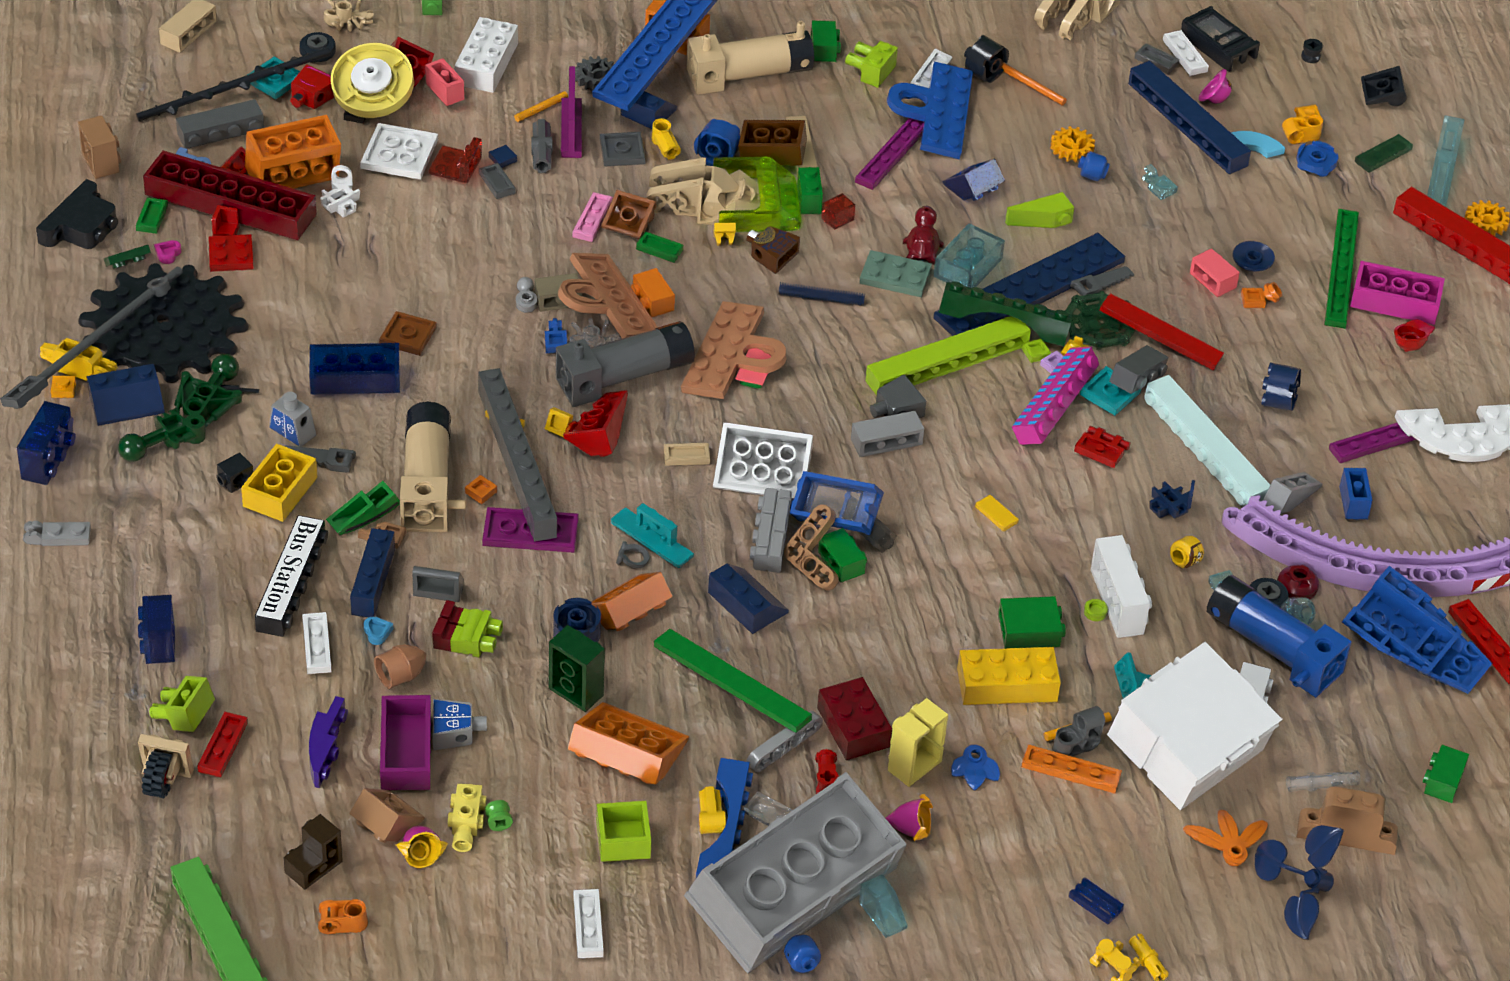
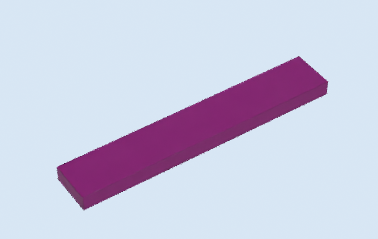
M909 118L855 177V183L873 190L922 136L924 122Z

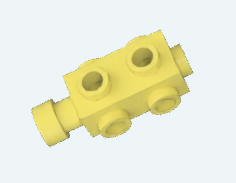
M457 784L456 794H451L450 807L454 809L453 812L448 813V827H452V834L454 835L452 847L456 851H470L472 849L473 836H477L478 829H483L484 814H480V812L485 810L487 796L482 795V785Z

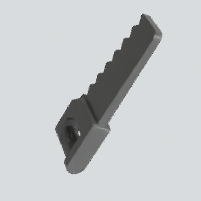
M1127 266L1095 276L1088 275L1073 280L1070 287L1075 289L1083 299H1089L1098 296L1102 289L1106 290L1111 285H1116L1120 281L1134 277V273Z
M285 445L287 448L316 458L319 466L324 465L330 471L349 472L352 459L356 457V452L353 450L338 448L326 450ZM337 458H343V462H337Z

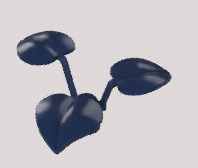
M1320 825L1314 827L1309 832L1305 841V850L1310 854L1308 861L1315 868L1307 872L1283 863L1288 851L1280 841L1266 840L1258 846L1255 853L1256 873L1265 881L1276 879L1281 872V867L1304 876L1305 883L1311 889L1301 891L1299 897L1292 896L1288 899L1284 910V917L1290 930L1306 940H1309L1311 929L1319 914V902L1311 893L1318 894L1319 891L1328 892L1334 884L1333 875L1322 867L1331 861L1340 844L1344 832L1341 828Z

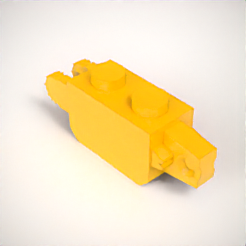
M69 338L63 339L59 345L44 342L40 347V357L53 364L80 342ZM89 346L58 372L76 376L87 381V376L117 371L118 367L115 362L103 358V353L99 348Z

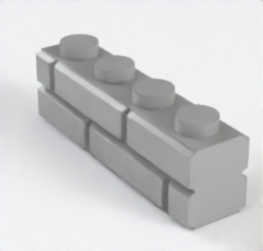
M766 488L764 497L759 496L758 510H761V513H756L755 526L759 528L753 531L752 543H756V546H751L750 560H754L753 568L755 570H768L769 572L778 573L781 571L790 504L792 501L791 490L780 489L778 491L774 488Z

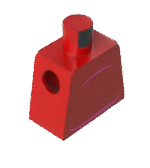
M306 64L291 83V104L295 108H299L304 104L312 109H316L333 99L331 75Z

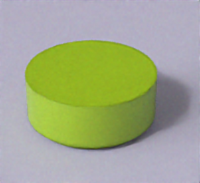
M1091 599L1085 603L1084 615L1091 621H1102L1106 618L1108 606L1104 601Z

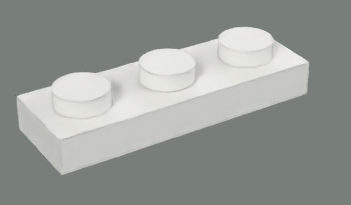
M1182 30L1164 34V43L1174 56L1179 59L1180 64L1189 76L1208 72V64Z
M934 49L910 84L929 88L934 61L950 65L953 57Z
M326 612L302 614L307 674L331 672Z
M599 889L573 890L578 958L603 957Z

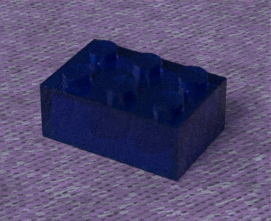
M44 401L16 447L22 480L47 485L50 479L55 477L57 467L60 462L65 460L67 450L70 446L74 445L76 434L73 433L74 419L71 417L70 407Z

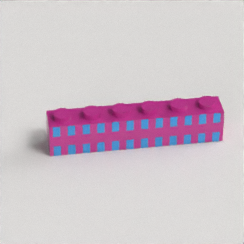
M1092 347L1070 348L1018 417L1012 429L1020 445L1042 444L1099 366L1098 358Z

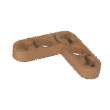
M821 504L812 511L784 548V555L787 560L817 586L825 590H832L838 584L839 578L837 573L812 552L836 519L835 511L827 505ZM823 512H824V513L826 514V516H827V518H826L825 520H824L823 517L821 516V514H822ZM817 522V524L820 525V528L814 525L813 523ZM813 528L815 534L812 539L807 540L805 533L808 529ZM801 540L802 542L806 543V546H803V544L799 543V541ZM795 548L799 552L797 556H795L793 552ZM810 560H815L816 567L814 570L807 571V563ZM821 572L830 579L828 583L819 575Z

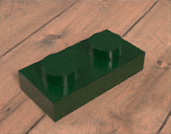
M144 245L103 259L106 267L112 265L113 269L126 265L125 261L133 259V262L146 259L145 255L151 253L149 245Z

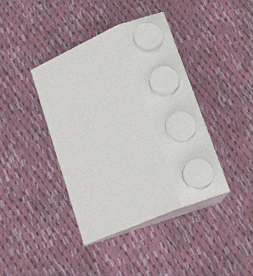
M723 422L713 488L764 495L766 488H774L778 491L780 489L791 490L792 499H794L797 492V483L802 477L803 471H809L813 435Z

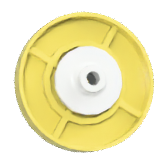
M367 43L351 48L337 60L331 73V86L336 101L344 110L363 118H377L397 111L407 102L413 91L414 76L408 58L400 50L387 44Z

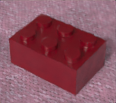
M863 677L819 689L817 709L845 760L890 748L892 727Z

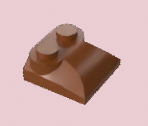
M616 190L601 227L640 239L648 223L654 219L656 201Z

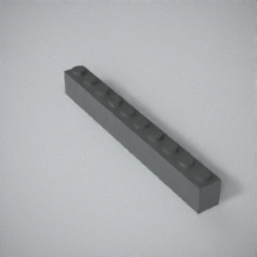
M497 368L479 371L478 393L485 411L487 410L490 425L533 540L535 542L557 538V516L501 370Z

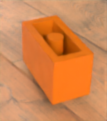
M657 268L633 275L631 288L651 318L674 311L675 294Z

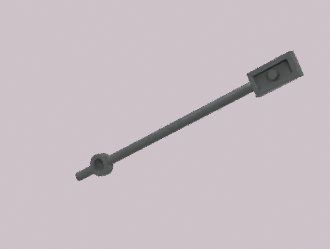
M177 266L164 277L151 280L147 284L148 289L42 373L38 376L29 375L1 397L2 406L14 409L24 407L30 399L38 396L49 385L47 379L154 295L156 297L166 295L171 288L170 283L183 273L182 269Z

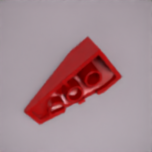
M398 36L390 46L397 48L408 58L414 76V89L426 75L425 65L432 62L434 53Z
M628 391L605 393L592 404V410L583 412L578 422L572 421L563 434L564 439L590 456L599 455L600 457H605L612 454L618 443Z

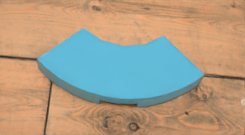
M1252 131L1231 132L1251 151H1256L1266 158L1281 155L1285 152V147L1280 142L1265 134Z

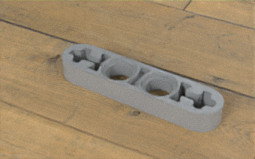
M809 711L812 714V720L797 733L786 727L753 750L746 761L750 762L749 767L755 772L762 771L817 732L822 725L823 719L814 711Z

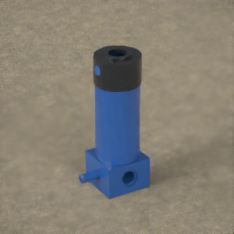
M1234 575L1226 577L1212 593L1206 612L1292 668L1289 680L1292 681L1295 687L1302 688L1316 698L1344 673L1352 641L1328 625L1324 624L1319 630L1315 631Z

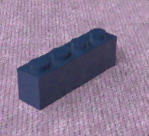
M371 528L350 595L351 615L368 618L375 617L395 552L394 531Z

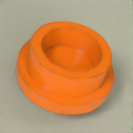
M1275 282L1264 285L1263 294L1266 299L1275 303L1278 302L1280 297H1282L1280 287Z

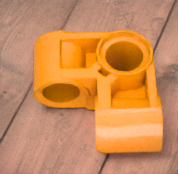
M1317 105L1295 107L1296 117L1288 118L1282 123V129L1289 143L1298 144L1318 141L1322 133L1323 118L1318 111Z

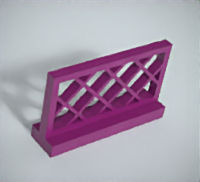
M569 66V98H562L561 158H582V98H575V66Z

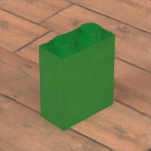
M1056 596L1000 599L998 618L1004 649L1060 647L1062 637L1066 635L1065 624L1061 623L1062 608L1057 606Z

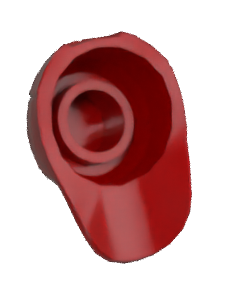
M1418 319L1411 320L1394 329L1395 341L1406 352L1419 350L1426 344L1435 327Z

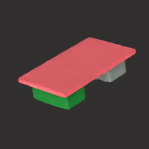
M758 348L748 349L746 357L755 359H768L771 357ZM740 368L735 380H739L742 385L761 389L768 373H759Z

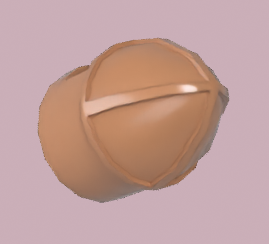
M405 644L394 646L392 649L375 656V670L383 685L391 689L402 683L410 682L417 677L425 665L427 654L415 646ZM382 663L387 667L391 680L386 678L382 670Z

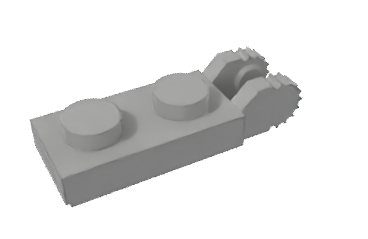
M28 521L24 524L26 533L23 534V540L25 544L42 546L88 545L90 542L91 525L90 522H43L42 524L39 521Z

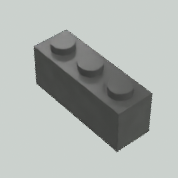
M1146 345L1117 362L1109 382L1132 394L1139 389L1141 390L1147 383L1162 377L1167 371L1168 366L1166 363L1169 357Z

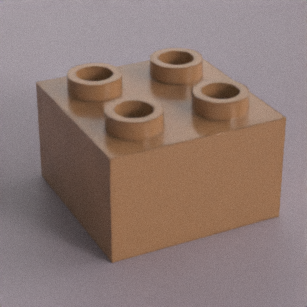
M102 115L78 121L81 153L94 178L97 179L119 173V164L121 163L120 154L117 151L119 141L116 135L113 136L110 123H106Z

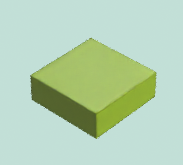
M1042 339L1022 343L1021 349L1030 363L1041 361L1051 354Z

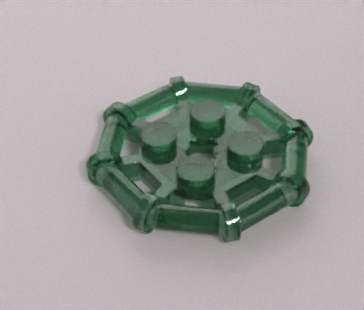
M1104 291L1083 296L1075 295L1071 298L1070 304L1065 309L1069 315H1072L1069 338L1074 340L1075 336L1083 338V343L1096 347V350L1117 345L1126 346L1130 343V338L1136 330L1099 311L1102 303L1108 296ZM1099 301L1098 304L1086 305L1087 303ZM1076 309L1081 311L1079 315L1073 314ZM1121 329H1126L1124 333L1119 332Z

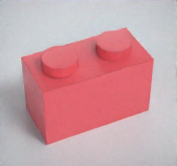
M443 58L425 65L427 86L446 106L464 100V80Z
M1212 248L1192 258L1190 274L1216 297L1237 288L1240 272Z

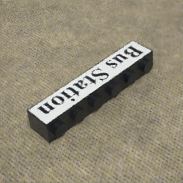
M301 515L297 516L256 611V632L283 637L286 629L291 628L293 613L298 611L300 596L305 594L307 589V579L312 577L315 560L318 561L320 559L321 546L326 544L328 539V530H325V520Z

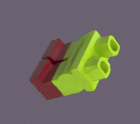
M446 600L432 632L433 649L472 654L474 657H480L482 651L494 653L497 643L496 637H491L489 634L501 636L503 621L492 618L491 611L484 610L483 612L479 609H465L457 607L454 601Z

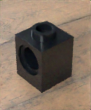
M239 452L217 464V481L222 487L225 486L233 493L240 489L252 475L253 465Z

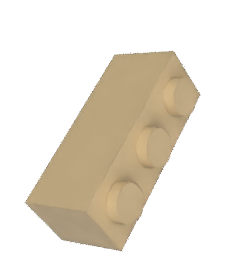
M192 0L186 4L184 8L159 28L160 44L179 53L217 22L216 5L204 0Z

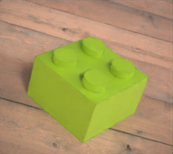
M647 801L597 804L596 825L600 861L650 859L651 833Z

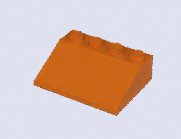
M602 702L574 723L568 750L575 752L579 757L593 759L601 766L615 768L621 774L640 778L646 784L656 785L666 776L688 742L689 736Z

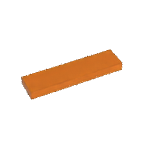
M1029 744L1021 766L1025 769L1111 793H1116L1122 770Z

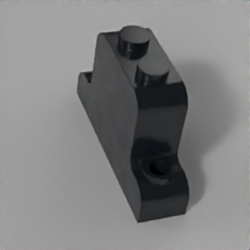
M86 179L36 227L38 244L45 247H53L60 241H67L84 249H92L117 227L116 208L113 203L101 199L95 182Z

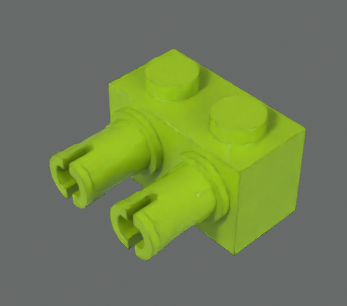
M859 41L855 46L854 53L849 52L846 56L845 64L861 70V82L879 88L896 67L898 47L883 41H879L873 47Z
M185 676L178 688L164 687L160 698L162 702H168L167 705L153 703L149 714L153 719L169 720L173 730L194 732L215 700L208 679L206 677Z

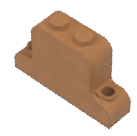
M1330 787L1326 790L1320 809L1305 808L1300 811L1296 837L1306 839L1309 832L1314 827L1320 825L1337 827L1344 830L1339 845L1395 855L1398 827L1394 823L1384 821L1385 798L1382 795L1341 787Z

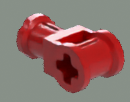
M823 749L815 755V760L818 763L816 794L834 783L839 777L835 764L837 754L829 749Z

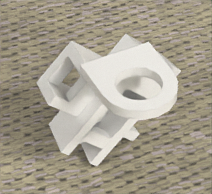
M343 165L335 166L331 173L332 190L329 192L322 190L320 200L322 206L330 213L336 211L344 218L356 212L357 204L355 201L360 198V190H352V171L348 167ZM342 170L345 171L348 174V176L345 178H341L336 175V172Z

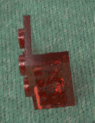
M473 137L470 145H466L465 150L442 146L429 169V174L468 184L482 158V139Z

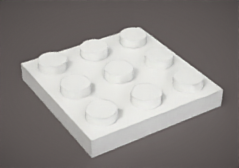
M378 123L360 162V167L365 170L421 180L438 142V134Z

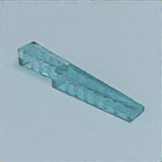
M1446 115L1444 116L1427 192L1428 197L1445 207L1465 119Z

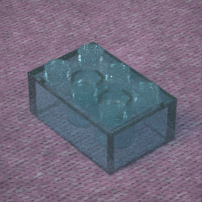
M968 223L935 258L933 277L944 282H959L969 288L977 287L1003 259L1005 240Z

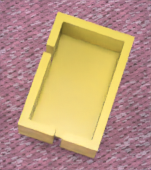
M926 698L920 704H915L903 717H898L892 725L888 771L908 787L942 762L948 714Z

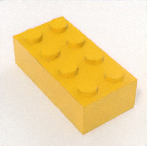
M1054 647L959 651L957 671L963 705L1058 701L1061 682Z

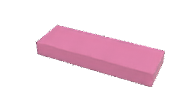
M593 192L573 230L572 237L593 242L613 197Z

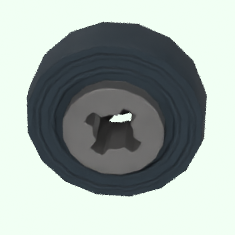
M322 32L307 34L300 41V54L304 56L307 53H313L329 47L331 55L313 62L327 61L336 52L335 40L332 36Z
M1259 578L1251 582L1250 586L1259 594L1285 609L1284 605L1288 603V591L1280 581L1273 578Z

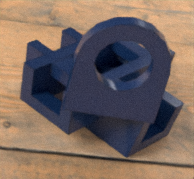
M1195 480L1191 482L1190 491L1182 494V486L1173 489L1165 481L1162 482V488L1159 490L1155 486L1152 487L1151 497L1154 499L1150 500L1149 508L1159 518L1170 514L1175 519L1188 513L1189 509H1191Z

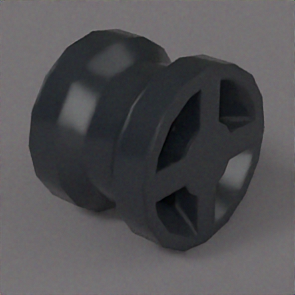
M1317 39L1305 40L1301 58L1307 63L1319 62L1321 58L1320 52L1323 49L1322 42Z

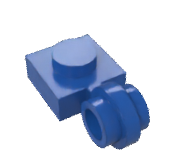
M553 318L552 321H548L549 331H545L546 353H556L557 346L567 344V330H562V320Z

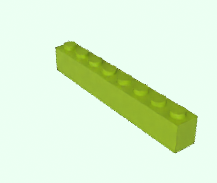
M1012 316L1005 317L984 326L867 365L865 381L876 396L879 388L902 375H905L913 385H917L1021 349L1022 343L1029 342L1031 330L1021 320Z

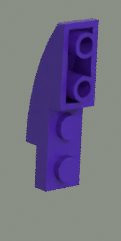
M335 696L327 714L317 711L310 731V770L316 788H320L323 780L328 779L331 764L339 756L340 749L337 747L336 739L339 734L340 724L345 723L347 719L348 709H345V698Z

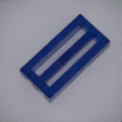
M1085 877L1082 879L1081 884L1078 883L1075 889L1069 892V898L1108 925L1124 909L1123 903Z

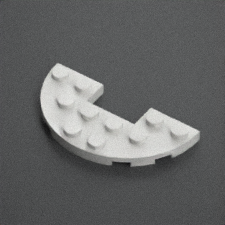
M1510 404L1478 406L1476 413L1480 420L1479 423L1444 424L1438 408L1397 410L1394 416L1401 429L1408 436L1412 435L1420 442L1419 445L1434 454L1438 451L1449 455V459L1464 462L1487 461L1501 456L1502 452L1507 449L1510 450Z

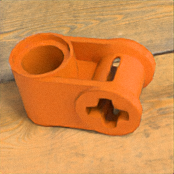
M359 899L326 900L319 904L321 920L318 922V929L324 934L358 933L365 930L368 925L365 903Z

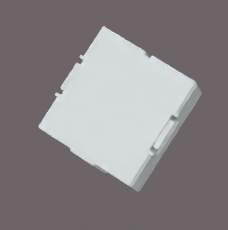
M1204 642L1181 659L1176 657L1173 663L1170 662L1150 676L1149 680L1146 678L1141 687L1122 699V703L1118 707L1119 711L1107 735L1140 769L1143 767L1148 772L1147 777L1179 810H1182L1263 751L1274 729L1279 726V722L1283 719L1255 692V688L1236 669L1233 670Z

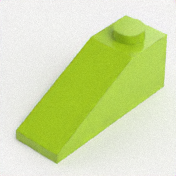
M1060 192L1007 207L1005 223L1008 226L1056 228L1072 223L1074 206L1065 194Z

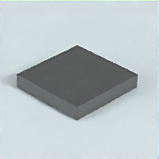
M641 132L600 134L604 166L645 164Z

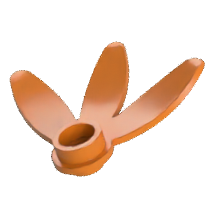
M1219 810L1218 825L1222 836L1208 828L1195 825H1187L1183 830L1193 839L1223 851V857L1227 864L1239 866L1247 859V848L1255 844L1264 835L1268 823L1264 820L1253 822L1244 829L1241 836H1238V828L1233 817L1227 811Z

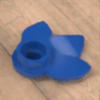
M970 745L964 750L963 756L954 760L951 774L954 777L964 776L967 784L973 790H977L986 778L998 781L1000 770L996 761L987 757L983 747ZM976 753L979 755V758H973L971 754Z

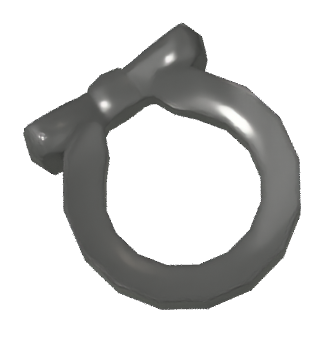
M623 541L618 552L616 564L620 565L621 561H623L632 568H642L649 561V553L641 545L627 544L626 541ZM638 551L643 555L644 560L638 563L632 562L624 555V552Z

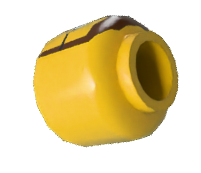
M1185 536L1171 545L1170 556L1178 567L1189 568L1203 559L1204 548L1196 537Z

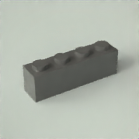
M256 99L179 117L176 118L177 135L185 149L246 135L248 131L264 128L263 113Z

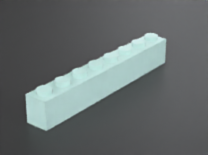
M1170 375L1147 383L1144 398L1146 403L1158 413L1159 417L1180 437L1185 446L1190 448L1197 459L1221 482L1224 489L1231 493L1237 503L1244 507L1248 504L1250 497L1258 495L1261 496L1260 502L1263 501L1270 484Z

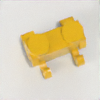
M1110 939L1101 940L1099 945L1095 947L1096 953L1090 958V963L1093 966L1099 967L1101 965L1100 961L1104 959L1120 973V977L1117 979L1113 976L1110 981H1129L1132 979V973L1138 969L1141 960L1135 957L1133 959L1134 963H1132L1128 956H1124L1120 952L1124 947L1121 941L1118 940L1115 943V947Z

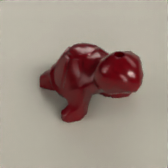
M922 206L916 211L915 221L917 226L912 228L909 235L903 239V244H907L909 251L906 258L913 260L926 259L928 263L936 265L938 261L936 254L939 247H944V243L939 239L937 230L933 228L936 223L937 214L930 206Z

